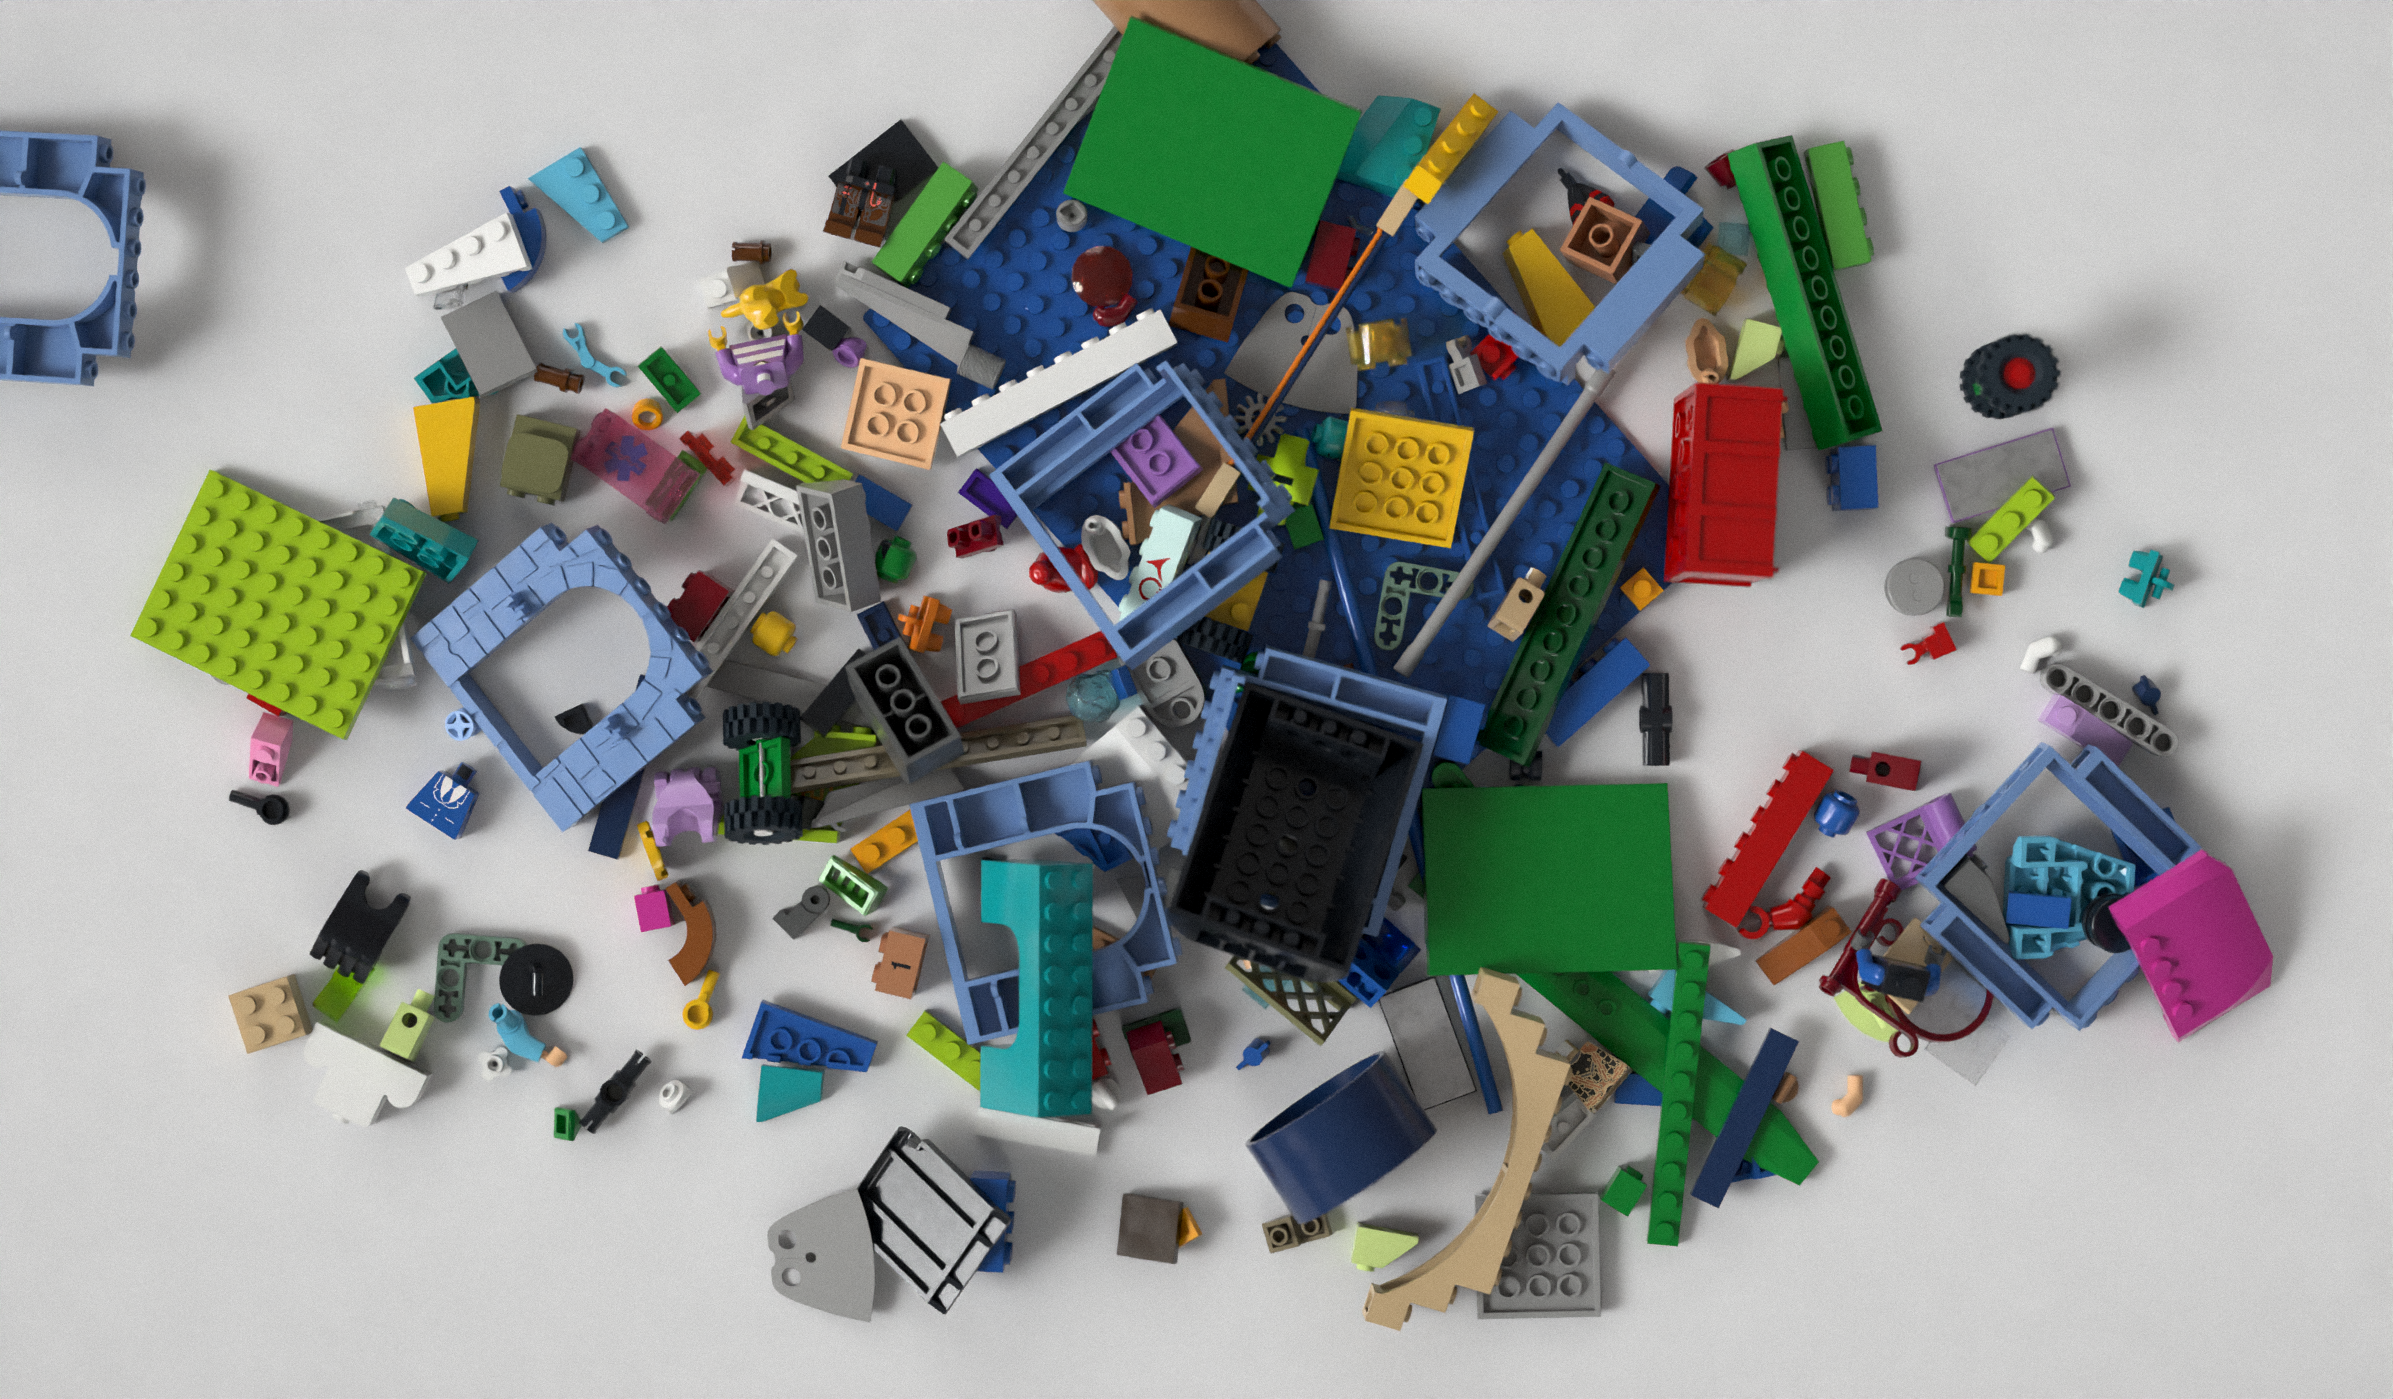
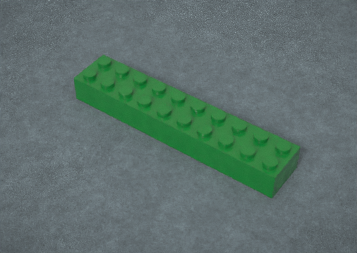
M1793 136L1757 142L1728 153L1730 168L1739 190V198L1747 216L1748 227L1754 239L1758 260L1762 265L1767 289L1776 311V319L1780 324L1785 348L1792 363L1794 378L1799 386L1803 407L1807 412L1812 436L1818 451L1882 432L1881 423Z

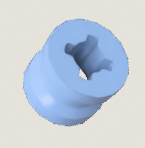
M464 707L450 713L445 720V728L448 735L458 741L466 740L481 731L472 715Z

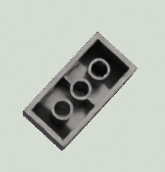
M901 637L846 665L850 687L862 712L907 784L915 782L964 755L961 735Z

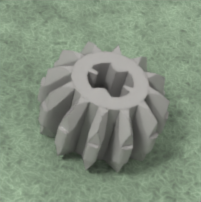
M1258 393V403L1254 404L1250 396L1245 398L1250 406L1248 409L1238 404L1237 410L1245 414V416L1234 417L1237 423L1245 422V425L1241 426V429L1237 431L1238 434L1250 430L1253 425L1251 419H1255L1253 414L1257 411L1261 413L1266 404L1262 403L1263 393ZM1282 404L1279 406L1276 413L1281 412L1284 409ZM1274 414L1258 439V446L1263 445L1262 435H1266L1270 443L1275 442L1274 436L1270 431L1273 430L1278 434H1282L1284 430L1275 425V422H1286L1285 416H1275Z

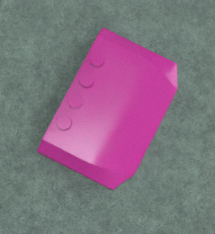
M2204 850L2198 851L2108 907L2118 928L2125 935L2164 1013L2162 1016L2172 1036L2178 1043L2271 985L2273 955L2232 869L2225 862L2215 859Z

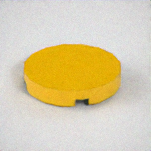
M645 821L637 824L657 881L668 878L669 874L667 868H664L665 865L659 846L656 847L650 823Z

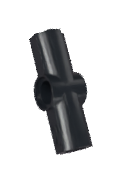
M1642 673V705L1639 708V730L1642 733V765L1670 766L1669 733L1672 732L1673 718L1672 706L1669 705V673Z

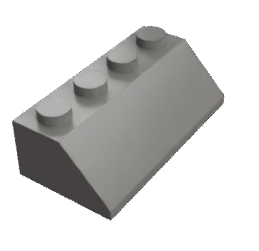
M843 479L796 485L816 603L853 612L881 602L880 581L876 573V556L872 548L871 525L867 518L866 495L862 483Z

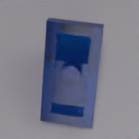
M1385 916L1378 937L1364 933L1361 936L1401 973L1422 950Z

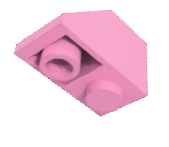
M263 713L251 736L249 779L279 787L292 743L293 720Z

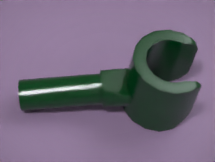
M832 919L830 923L832 927L855 934L861 942L870 941L868 938L859 936L860 929L864 927L873 930L868 923L863 922L854 925Z

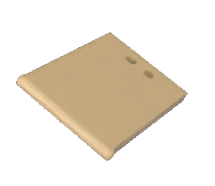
M1915 917L1883 956L1927 966L1924 963V958L1929 945H1932V950L1939 954L1943 947L1919 926L1922 922ZM1946 952L1943 960L1941 973L1953 959L1948 952ZM1888 995L1907 1014H1910L1918 1003L1917 1001Z

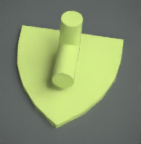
M1861 982L1858 983L1859 988L1864 986ZM1844 991L1834 997L1841 1012L1862 1033L1874 1039L1889 1042L1891 1035L1898 1031L1862 1006L1848 992ZM1861 991L1871 1003L1893 1017L1885 1001L1884 994L1877 991L1872 993Z

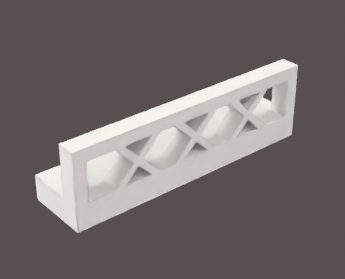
M744 469L740 479L742 483L733 505L804 534L803 525L799 518L801 511H796L794 504L799 505L797 491ZM748 485L760 489L764 502L754 506L742 502ZM766 492L773 494L776 497H773L768 500ZM781 498L789 502L793 511L792 514L782 518L774 514L770 504ZM767 505L769 513L759 509V507ZM795 517L798 525L788 521L787 519Z
M979 1106L975 1135L1092 1156L1097 1154L1101 1124L1062 1117L1037 1118L981 1108Z

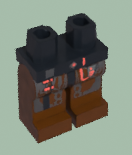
M851 158L846 172H841L832 207L823 232L849 240L854 238L857 242L882 248L885 243L897 193V188L894 187L896 170L879 165L876 180H868L864 178L868 162ZM860 212H862L858 228L856 229Z

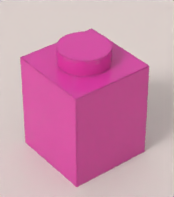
M659 884L642 887V894L634 896L641 932L675 925L670 896L667 890H660Z

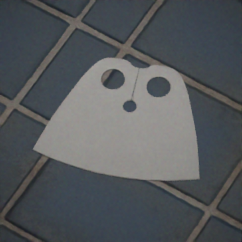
M1296 292L1286 293L1267 310L1252 329L1224 373L1242 385L1258 393H1263L1264 396H1272L1303 348L1301 338L1305 335L1310 337L1331 303L1320 306L1314 304L1306 295ZM1290 304H1298L1304 309V317L1298 323H1291L1285 318V309ZM1344 307L1337 316L1341 322L1339 332L1333 335L1326 333L1286 395L1283 403L1309 410L1350 414L1351 407L1356 408L1357 357L1355 331L1350 313Z
M857 1189L814 1202L782 1217L772 1224L768 1230L767 1237L768 1247L775 1255V1264L771 1269L772 1284L776 1291L793 1301L834 1315L865 1322L871 1321L875 1292L874 1251L867 1216ZM784 1230H790L796 1235L797 1243L791 1249L781 1247L778 1242V1236ZM809 1252L816 1255V1260L813 1263L806 1260V1254ZM791 1267L798 1270L801 1276L799 1284L788 1286L783 1282L782 1273L786 1268Z

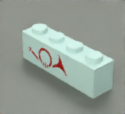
M1170 504L1154 512L1150 521V526L1153 527L1150 537L1143 541L1139 554L1142 555L1139 567H1134L1129 578V583L1132 586L1129 594L1123 596L1118 611L1122 612L1119 622L1182 575L1203 518Z

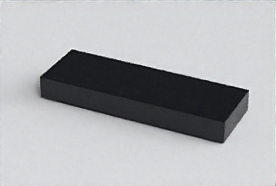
M859 648L800 717L802 722L823 738L827 736L856 702L850 687L846 665L867 655Z

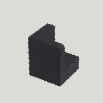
M820 305L802 330L828 350L833 351L845 334H849L852 331V328Z

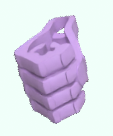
M699 767L688 768L687 771H684V769L671 770V775L663 771L655 773L654 784L658 801L653 810L652 829L656 847L671 846L673 838L685 831H696L701 834L702 843L717 841L719 824L723 815L720 771L715 767L705 768L704 771Z

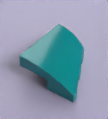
M456 348L414 377L431 403L480 396Z
M762 1064L756 1122H764L821 1102L825 1070Z

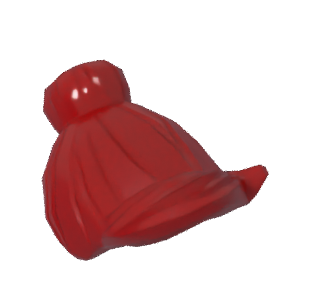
M1082 543L1078 544L1075 549L1058 547L1089 590L1093 588L1098 580V570L1092 565L1088 554L1083 549ZM1045 552L1040 553L1036 561L1029 568L1030 579L1035 584L1041 585L1055 593L1072 591Z

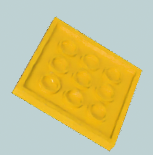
M1351 407L1329 528L1451 548L1474 428Z

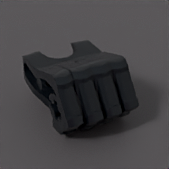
M364 870L358 871L322 927L309 953L318 960H321L323 956L326 957L323 964L327 968L334 970L337 964L340 965L337 972L348 978L352 972L355 973L353 979L361 984L365 983L380 959L384 946L402 920L411 901V896L406 893H400L396 895L393 902L387 908L380 910L371 908L365 896V890L370 883V877L368 872Z

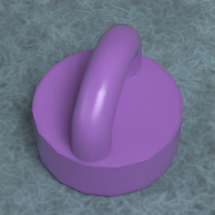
M856 337L842 338L833 350V356L841 365L855 368L859 366L860 359L864 358L867 344L863 339Z

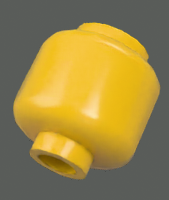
M771 611L768 614L763 612L750 630V633L753 634L752 642L754 645L774 657L780 655L782 651L788 654L798 638L793 636L796 631L795 624L776 611Z

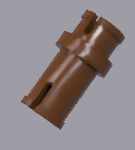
M541 362L536 367L538 372L534 374V381L559 387V390L565 393L572 391L580 394L584 385V375L574 373L573 369L566 368L562 370Z

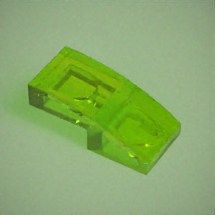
M339 965L332 974L330 981L313 1001L312 1006L338 1023L374 973L375 968L365 983L361 984L353 979L355 974L353 972L348 978L337 972L340 967Z

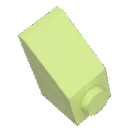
M1745 319L1727 380L1734 382L1774 359L1776 354L1781 355L1785 343L1784 337L1781 336V328Z
M1357 1222L1351 1262L1357 1264V1269L1374 1272L1375 1267H1385L1417 1245L1419 1241L1418 1233Z

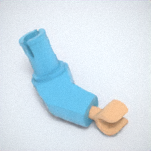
M500 1003L490 1008L489 1018L497 1024L499 1035L512 1053L537 1063L543 1058L554 1067L561 1066L566 1060V1053L554 1046L550 1053L545 1051L547 1044L530 1035L528 1025L520 1012L509 1010L504 1004L501 1006Z

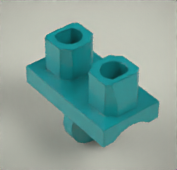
M2150 550V553L2133 551L2128 566L2143 571L2139 582L2124 578L2118 593L2132 600L2135 606L2145 608L2153 585L2155 587L2151 597L2156 599L2161 598L2164 589L2169 591L2174 589L2175 585L2167 581L2171 570L2161 568L2160 574L2156 578L2163 559L2160 552Z

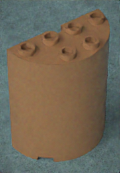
M1092 0L1122 35L1129 18L1134 16L1248 64H1252L1258 59L1260 54L1257 51L1261 47L1265 46L1269 49L1282 38L1279 35L1281 28L1256 0Z

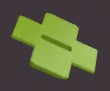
M1281 434L1275 457L1272 458L1258 454L1256 459L1259 463L1265 460L1275 474L1293 480L1292 486L1283 484L1293 497L1289 501L1291 506L1294 502L1309 505L1319 472L1318 469L1307 467L1305 463L1310 442L1308 439ZM1273 481L1277 487H1278L1280 484H1282V483ZM1249 482L1247 489L1257 492ZM1259 507L1257 517L1264 513L1261 507ZM1287 517L1277 525H1285Z

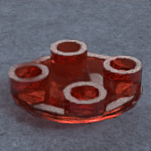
M1096 246L1087 249L1077 258L1072 268L1071 281L1076 294L1084 302L1096 307H1108L1118 304L1125 294L1128 293L1132 285L1133 272L1129 261L1120 251L1108 246Z

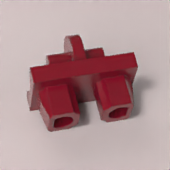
M992 515L948 529V546L955 549L956 558L963 559L982 552H992L998 547L1004 546L1000 532L1001 516Z

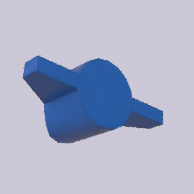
M1255 1038L1244 1049V1060L1236 1068L1240 1070L1246 1064L1251 1066L1260 1065L1270 1053L1268 1047L1271 1042L1269 1040L1263 1042L1261 1039Z

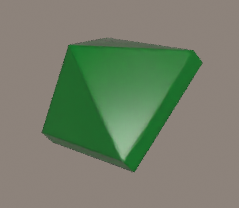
M555 1107L554 1138L567 1141L575 1140L581 1127L579 1123L581 1119L575 1110Z

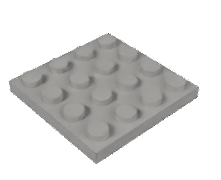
M1598 1192L1530 1193L1528 1200H1523L1520 1208L1522 1212L1520 1225L1517 1229H1513L1510 1240H1512L1511 1251L1507 1258L1503 1257L1501 1262L1502 1275L1498 1286H1493L1491 1294L1477 1291V1318L1601 1317ZM1489 1194L1474 1195L1475 1215Z

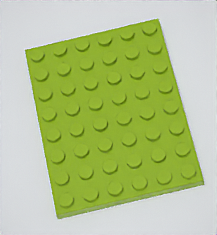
M210 469L130 636L343 740H348L427 573Z

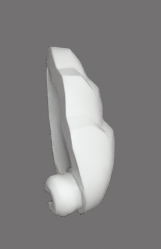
M1099 515L1090 516L1082 527L1081 539L1084 551L1088 554L1096 570L1105 572L1116 580L1124 579L1129 571L1131 551L1122 537L1121 530L1106 517Z

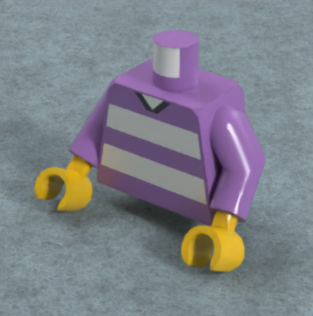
M796 311L797 319L792 323H789L786 312L782 316L783 323L790 333L789 336L782 334L729 345V348H726L728 340L725 327L720 326L722 333L720 338H714L709 329V343L713 348L717 349L715 355L723 377L737 386L742 385L745 394L749 395L755 393L770 395L775 389L787 387L790 383L791 375L798 370L804 361L802 335H799L804 323L800 313Z

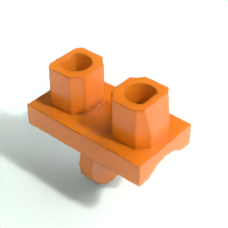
M923 595L920 607L911 605L908 616L899 614L897 620L906 622L902 634L911 636L908 648L921 653L925 651L940 652L943 636L930 632L934 621L948 624L952 609L940 604L938 599Z

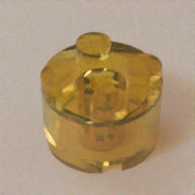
M1708 242L1702 251L1705 254L1703 268L1680 294L1686 300L1716 316L1736 286L1737 277L1739 274L1742 275L1747 263L1720 246L1712 245Z
M1400 318L1401 324L1394 325L1393 319L1358 324L1359 330L1352 331V326L1345 327L1350 363L1352 365L1357 364L1358 371L1376 368V362L1388 361L1389 366L1406 364V357L1412 356L1407 318Z

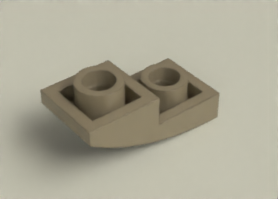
M1327 1213L1302 1224H1298L1292 1214L1261 1224L1270 1254L1298 1247L1302 1243L1329 1237L1333 1234Z

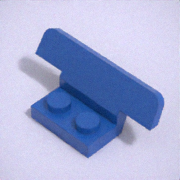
M1675 166L1669 170L1663 179L1686 195L1698 177L1680 166ZM1651 198L1646 201L1635 216L1644 222L1650 232L1645 242L1649 245H1652L1676 218ZM1703 217V222L1687 241L1696 248H1699L1714 227Z

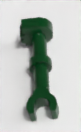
M1945 526V537L1953 539L1951 565H1948V572L1951 574L1946 616L1962 617L1963 573H1966V565H1964L1965 540L1972 537V528Z

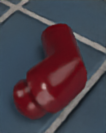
M1126 293L1117 307L1105 308L1104 306H1098L1093 312V319L1103 327L1117 326L1127 320L1138 301Z

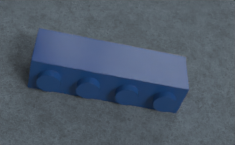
M1616 637L1603 647L1602 650L1605 654L1596 661L1594 658H1591L1579 669L1582 675L1574 682L1570 679L1545 732V735L1556 747H1560L1650 666L1649 662L1626 637H1623L1620 641Z

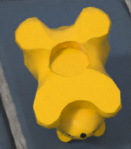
M789 269L764 285H752L743 290L739 296L740 302L724 309L721 312V316L723 318H734L744 314L754 324V327L765 330L777 324L779 321L777 314L780 311L803 306L808 302L809 297L806 293H799L800 284L796 279L797 272Z

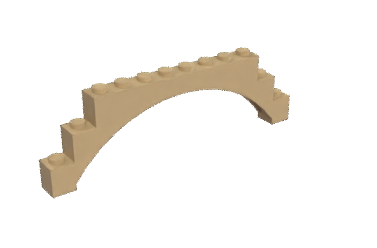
M1480 967L1471 993L1473 1001L1476 1004L1483 1005L1494 1023L1502 1041L1511 1078L1512 1121L1510 1137L1500 1172L1477 1214L1464 1230L1443 1250L1403 1276L1381 1285L1371 1283L1362 1309L1365 1321L1401 1331L1403 1322L1407 1323L1412 1313V1305L1410 1303L1445 1313L1448 1304L1452 1305L1455 1301L1457 1294L1455 1284L1491 1294L1493 1286H1498L1502 1275L1501 1262L1503 1257L1507 1258L1511 1251L1512 1240H1510L1513 1229H1517L1520 1225L1523 1200L1527 1201L1532 1189V1183H1530L1533 1171L1537 1172L1542 1161V1154H1540L1542 1145L1549 1141L1552 1132V1125H1550L1553 1114L1557 1115L1562 1104L1560 1093L1563 1085H1568L1572 1075L1571 1064L1565 1056L1538 1048V1045L1542 1046L1547 1036V1028H1545L1542 1018L1512 1008L1519 1004L1522 995V988H1519L1520 983L1516 977Z

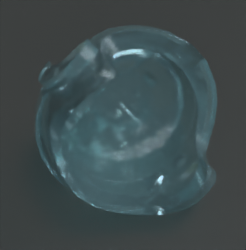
M1110 670L1097 671L1094 675L1078 674L1071 681L1066 691V703L1075 718L1089 723H1102L1108 720L1119 708L1120 700L1117 696L1113 674Z

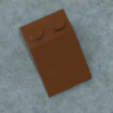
M1191 247L1173 306L1169 326L1228 343L1249 270Z

